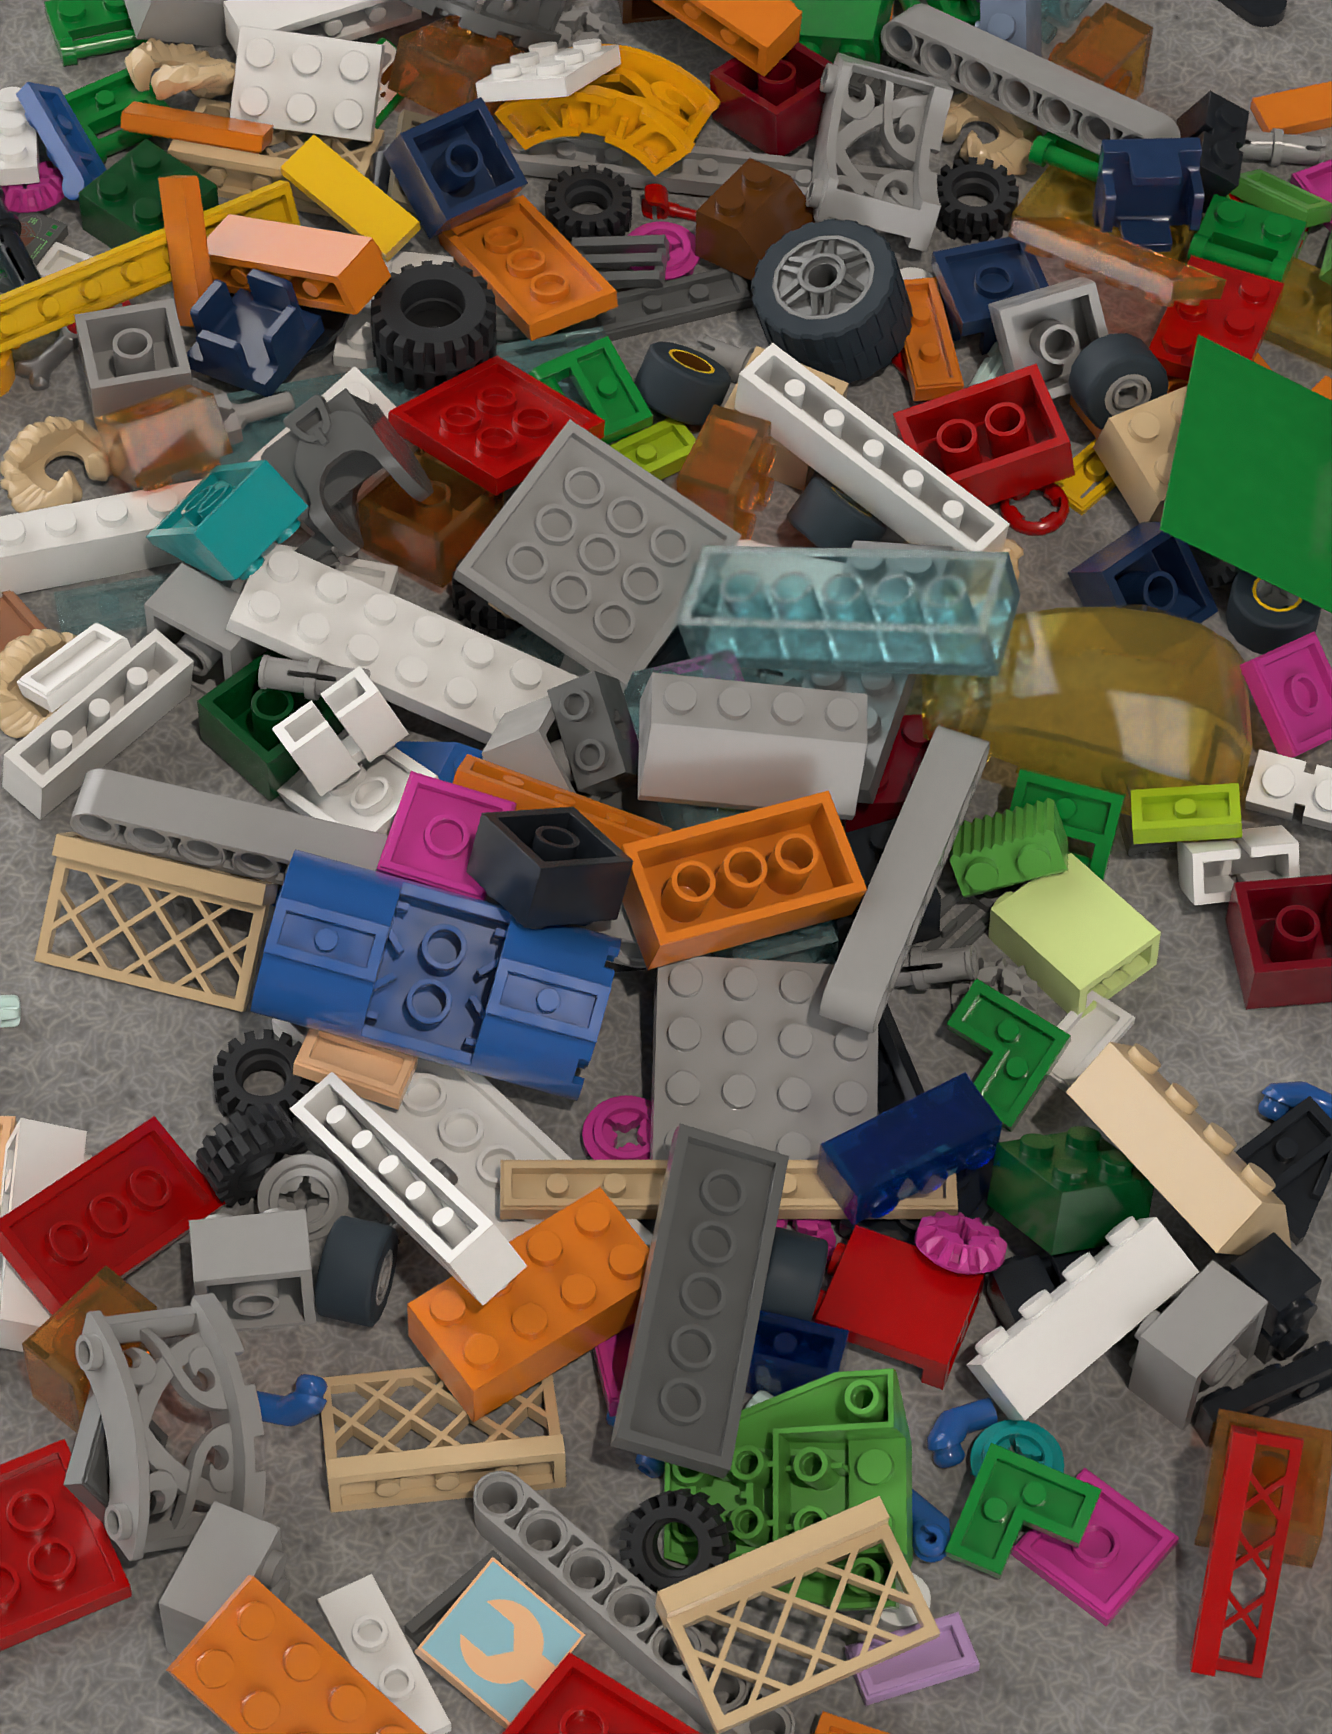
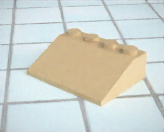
M1109 1042L1069 1087L1066 1093L1216 1253L1243 1255L1273 1232L1291 1248L1286 1207L1272 1192L1276 1185L1271 1177L1253 1163L1247 1165L1233 1151L1237 1143L1232 1136L1219 1125L1212 1122L1208 1124L1195 1111L1199 1106L1197 1100L1179 1084L1172 1083L1170 1085L1157 1071L1161 1067V1063L1149 1050L1137 1043L1131 1046Z

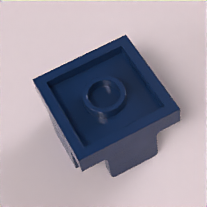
M1200 138L1102 140L1093 206L1095 227H1101L1102 233H1112V228L1118 227L1123 250L1127 253L1171 251L1173 242L1170 231L1171 225H1188L1189 231H1199L1204 203V190L1200 175L1202 155Z
M1026 234L932 252L931 266L938 280V288L952 340L957 341L961 340V336L981 333L979 349L982 355L988 354L992 345L997 341L988 304L1049 286Z
M253 268L246 276L251 292L240 288L231 298L226 282L215 279L190 310V316L197 333V341L187 352L190 370L269 397L279 388L325 329L321 316L304 311L299 307L293 285L290 281Z

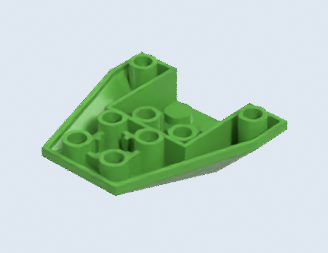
M890 1368L835 1372L743 1409L731 1470L725 1478L665 1462L664 1492L669 1490L676 1491L680 1488L691 1489V1494L703 1492L710 1496L707 1501L709 1504L719 1503L725 1509L720 1516L724 1523L729 1520L732 1521L735 1530L728 1533L729 1541L736 1540V1551L729 1555V1560L880 1496L890 1516L888 1524L909 1568H911L913 1561L912 1442L896 1370ZM668 1523L664 1526V1559L690 1566L698 1554L696 1535L688 1526L682 1523ZM878 1544L858 1553L851 1573L885 1585L892 1566L882 1545ZM848 1558L832 1564V1566L844 1570ZM814 1572L802 1578L795 1597L830 1608L840 1580ZM895 1575L891 1588L904 1592ZM793 1582L779 1587L777 1590L789 1594ZM846 1583L837 1611L876 1610L881 1596ZM887 1599L883 1609H899L900 1603Z

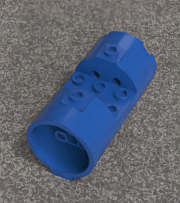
M295 849L277 900L265 943L250 1011L577 1101L585 1078L575 1076L576 1068L585 1069V1067H588L589 1061H591L615 973L614 969L604 967L606 960L614 962L615 957H618L622 939L570 924L551 925L543 929L525 928L501 905Z

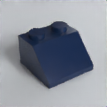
M1161 522L1140 523L1068 572L1085 611L1142 662H1146L1219 611L1188 544L1159 530Z

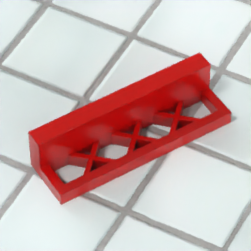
M1231 1425L1190 1656V1670L1193 1673L1215 1677L1216 1670L1262 1678L1303 1450V1438ZM1256 1444L1289 1450L1285 1473L1263 1487L1252 1472ZM1251 1481L1258 1492L1247 1498L1249 1482ZM1282 1486L1278 1508L1269 1494ZM1263 1499L1276 1517L1274 1533L1252 1546L1241 1530L1244 1511ZM1240 1540L1247 1551L1236 1558ZM1272 1545L1267 1567L1259 1553ZM1250 1559H1253L1266 1578L1264 1592L1242 1606L1231 1590L1233 1572ZM1228 1601H1230L1236 1611L1226 1617ZM1261 1605L1258 1626H1256L1248 1613ZM1240 1618L1243 1619L1255 1636L1251 1661L1219 1655L1223 1630Z

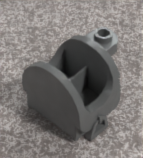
M346 388L328 402H326L323 396L316 394L290 413L283 420L284 425L290 431L265 449L261 455V460H267L308 505L299 517L315 535L299 546L295 552L334 569H337L341 564L338 558L344 554L352 556L364 546L356 517V501L358 492L365 480L385 468L394 480L411 497L419 502H423L434 492L432 484L418 459L396 432L376 403L371 404L350 394Z

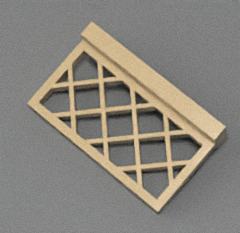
M200 98L194 112L230 118L231 103ZM275 128L273 130L272 142L259 154L176 139L172 140L168 153L216 184L218 197L235 199L276 181H289L282 175L280 167L304 144L297 136L305 132ZM375 129L373 142H369L368 146L349 151L343 144L355 139L320 135L321 138L319 139L366 178H369L370 157L382 145L385 130ZM284 141L291 147L276 153L269 148V146ZM290 182L297 211L332 217Z
M76 832L56 834L52 855L57 856L34 961L245 1012L250 999L270 904L275 903L279 884L96 842L84 838ZM69 869L88 873L99 891L97 895L77 908L65 890ZM102 877L118 881L107 887ZM128 883L139 885L152 905L130 920L126 918L112 893ZM153 889L170 894L160 900ZM180 896L192 898L204 919L182 933L179 932L164 907ZM104 899L120 926L96 941L81 913ZM206 902L221 905L222 907L212 913ZM63 905L67 914L59 918L61 906ZM233 908L253 913L249 936L232 946L216 919ZM156 912L172 939L148 954L132 926ZM70 920L74 922L88 945L72 957L52 952L56 929ZM208 925L224 952L200 966L184 939ZM124 932L140 959L127 968L120 969L112 967L101 946ZM175 945L192 970L191 973L177 982L164 980L153 962L154 958ZM246 946L242 962L236 952ZM92 953L98 963L83 960L82 958ZM226 958H229L240 976L235 997L217 993L204 973ZM144 965L150 976L134 971ZM196 978L203 989L185 984Z
M431 1366L323 1377L327 1382V1390L324 1394V1399L327 1400V1403L321 1412L331 1513L471 1498L480 1478L495 1471L511 1472L522 1479L534 1491L566 1487L565 1448L563 1434H561L552 1374L543 1379L541 1385L527 1399L518 1395L506 1402V1404L516 1410L501 1425L486 1416L473 1423L455 1397L448 1393L449 1389ZM415 1386L425 1393L426 1396L411 1411H408L389 1399L399 1387ZM357 1392L368 1402L352 1417H349L332 1406L331 1394ZM542 1402L544 1403V1410L538 1407ZM437 1403L458 1415L442 1432L422 1420ZM379 1409L399 1421L384 1438L363 1426ZM529 1417L547 1428L548 1435L520 1438L512 1432ZM469 1423L490 1436L485 1442L460 1444L454 1440ZM334 1424L340 1427V1429L336 1433L334 1429ZM411 1429L431 1441L424 1449L403 1451L395 1446ZM352 1436L373 1448L366 1455L337 1458V1451Z
M880 1496L657 1592L655 1603L657 1613L664 1628L669 1629L716 1734L730 1730L940 1636V1630L888 1524L890 1516ZM878 1544L882 1545L892 1566L885 1585L851 1573L858 1553ZM848 1558L844 1570L832 1566V1564ZM819 1572L840 1580L830 1610L795 1597L803 1577ZM895 1575L904 1593L891 1588ZM793 1582L789 1594L777 1590V1588ZM846 1583L881 1596L871 1625L836 1612ZM764 1596L785 1604L774 1634L740 1621L747 1601ZM890 1599L911 1607L921 1628L900 1637L876 1627L886 1600ZM738 1606L734 1618L721 1614ZM791 1607L826 1620L815 1649L781 1637ZM703 1620L729 1628L719 1657L716 1658L693 1649L685 1628ZM832 1623L866 1635L859 1656L843 1661L821 1652ZM736 1631L770 1644L759 1674L725 1661ZM872 1638L886 1643L868 1651ZM776 1647L811 1660L804 1680L789 1686L766 1677ZM817 1662L831 1667L813 1675ZM701 1664L714 1668L710 1681H708ZM721 1671L755 1684L748 1704L725 1715L713 1692ZM761 1687L775 1692L757 1700Z

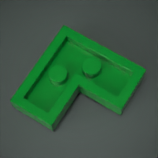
M977 978L947 1022L948 1030L991 1055L965 1095L964 1104L1012 1132L1071 1042V1035Z
M991 1443L947 1545L945 1555L1000 1579L1023 1525L1079 1548L1102 1489Z

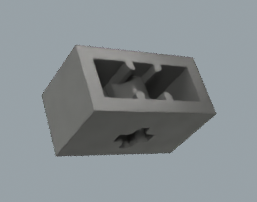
M592 671L548 689L549 699L578 791L604 798L638 784L639 741L620 680L597 671Z

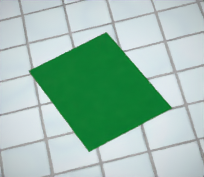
M1198 334L1159 530L1332 613V400Z

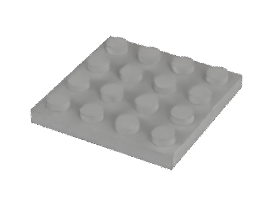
M570 419L457 567L453 578L589 671H597L619 679L623 693L627 696L733 551L742 535Z
M697 956L655 968L650 1160H668L673 1133L680 1123L787 1155L789 1160H877L878 1026L876 1031L871 1033L819 1016L823 994L835 964Z

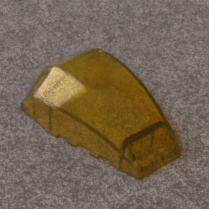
M1147 605L1060 607L1007 615L961 629L925 646V653L922 659L923 738L931 741L936 728L942 726L989 741L990 749L986 762H989L991 756L1016 765L1015 773L1018 774L1020 768L1023 767L1124 793L1126 797L1121 813L1132 816L1130 790L1239 783L1241 799L1253 747L1248 685L1239 666L1245 663V661L1231 641L1206 626L1184 616Z

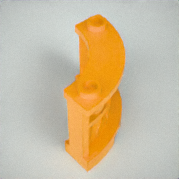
M601 44V45H602V46H606V45H616V44ZM619 45L621 64L570 96L508 100L500 105L494 114L524 150L553 138L579 137L582 132L604 136V142L612 144L635 157L654 176H657L691 152L695 146L693 141L712 112L720 105V100L700 80L679 65L651 52Z

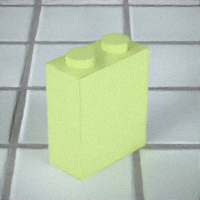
M1069 853L1068 871L1031 880L1017 891L1006 892L996 900L990 911L988 938L1018 967L1024 965L1027 976L1033 981H1037V985L1066 1013L1074 1011L1079 1015L1083 1012L1081 1017L1083 1018L1096 1008L1097 1002L1094 1000L1086 1008L1087 995L1091 990L1103 998L1110 999L1157 965L1161 932L1077 857Z

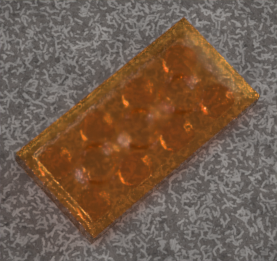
M1014 217L1009 232V237L1026 243L1024 250L1030 254L1044 258H1053V255L1066 259L1064 266L1070 270L1084 274H1093L1094 270L1106 275L1104 280L1106 284L1123 290H1133V287L1146 291V300L1163 306L1172 307L1175 301L1198 306L1201 300L1221 299L1226 280L1109 233H1102L1101 230L1068 217Z

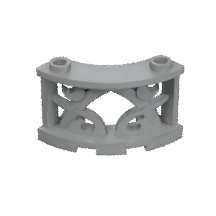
M837 52L834 64L827 63L821 78L820 91L825 92L826 95L816 140L812 180L806 195V206L813 208V217L816 223L822 222L828 217L843 221L847 219L857 221L858 224L864 226L868 225L874 229L905 236L909 248L927 252L941 208L937 192V173L931 172L928 169L930 153L938 154L940 152L944 126L954 90L942 79L930 76L924 77ZM853 72L880 79V105L874 107V93L866 83L860 91L861 101L854 102L850 99L848 86ZM894 83L922 90L923 94L893 100ZM841 119L847 125L838 132ZM898 122L894 133L893 123ZM880 128V139L887 154L897 163L907 168L906 170H896L885 174L880 178L876 186H873L854 167L846 150L864 135ZM900 132H906L910 136L911 142L908 144L901 143L897 140L896 136ZM888 187H896L900 189L904 195L897 193L894 190V188L892 189L889 195H886L884 191Z
M214 1293L194 1295L190 1306L104 1317L100 1310L87 1312L82 1335L78 1337L76 1342V1358L94 1391L107 1440L110 1487L109 1502L104 1515L105 1528L108 1536L117 1543L129 1561L140 1560L143 1558L144 1553L189 1546L206 1515L190 1517L194 1504L210 1509L213 1502L217 1501L262 1520L266 1470H255L254 1437L264 1435L255 1384L244 1385L236 1356H240L245 1351L232 1321ZM182 1336L181 1340L170 1347L162 1340ZM142 1342L154 1359L147 1352L139 1348H130L122 1351L120 1345ZM123 1352H125L132 1359V1368L128 1366L127 1360ZM198 1374L204 1391L198 1389L190 1379L197 1377ZM169 1382L176 1392L188 1403L199 1409L209 1411L212 1428L203 1433L194 1443L185 1467L166 1451L149 1429L157 1402ZM211 1448H214L215 1468L212 1463L204 1465L205 1458ZM150 1493L156 1497L157 1501L151 1515L168 1509L175 1500L176 1495H179L171 1521L148 1524Z

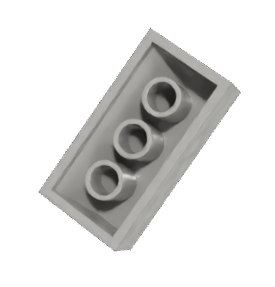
M652 672L640 698L638 800L752 811L829 790L839 818L852 820L855 816L867 749V694Z

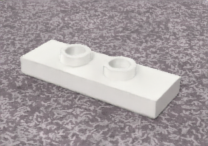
M372 1574L317 1599L318 1608L348 1663L426 1734H446L451 1731V1722Z

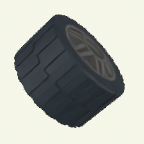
M825 219L822 222H811L802 225L801 228L794 231L791 230L783 235L782 239L777 243L772 244L755 268L756 273L751 282L752 301L769 346L774 343L800 364L851 384L853 381L866 379L877 370L886 367L892 362L891 359L900 353L905 345L904 342L907 335H910L912 328L911 318L913 317L912 306L895 253L892 251L890 243L886 238L880 236L875 229L868 225L864 226L858 224L857 221L848 219L845 221Z

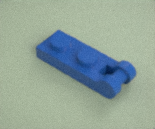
M27 82L16 93L17 98L26 111L25 118L41 137L47 148L46 153L49 160L58 167L64 177L62 182L63 194L67 199L79 201L78 192L107 169L60 88Z

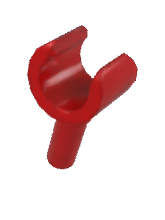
M657 183L645 186V199L641 200L644 217L653 219L652 206H656L657 219H666L670 216L696 222V210L680 206L678 203L669 202L666 187Z

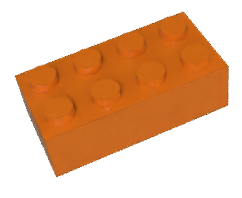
M829 790L623 844L621 850L634 861L622 902L647 970L852 915L867 891Z
M601 1187L596 1188L509 1241L527 1267L485 1305H482L453 1276L407 1304L409 1338L473 1423L635 1323L650 1249Z

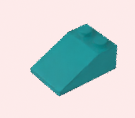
M267 460L216 465L146 538L152 545L219 581L237 580L238 578L243 581L262 566L265 559L261 554L274 541L277 544L284 542L299 528L301 522L297 518L306 510L308 505Z

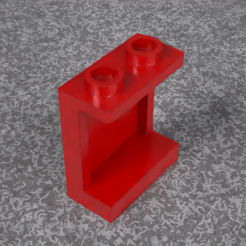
M855 1225L848 1244L838 1242L832 1254L827 1274L833 1276L827 1291L820 1290L811 1323L815 1324L813 1344L824 1347L829 1335L923 1368L921 1382L943 1390L980 1301L985 1273L962 1274L944 1269L932 1262L915 1245Z

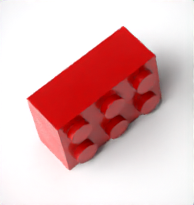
M1037 363L893 413L898 439L986 506L1075 476L1069 437Z

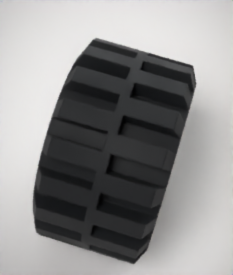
M432 260L421 261L422 265L417 267L409 264L401 267L400 274L390 273L391 277L374 295V300H371L370 307L373 357H376V365L379 370L387 372V379L394 384L403 382L404 389L415 392L419 388L425 389V392L496 356L497 314L494 293L492 289H487V282L481 276L473 277V270L465 266L457 269L454 268L453 262L443 261L442 265L432 264Z

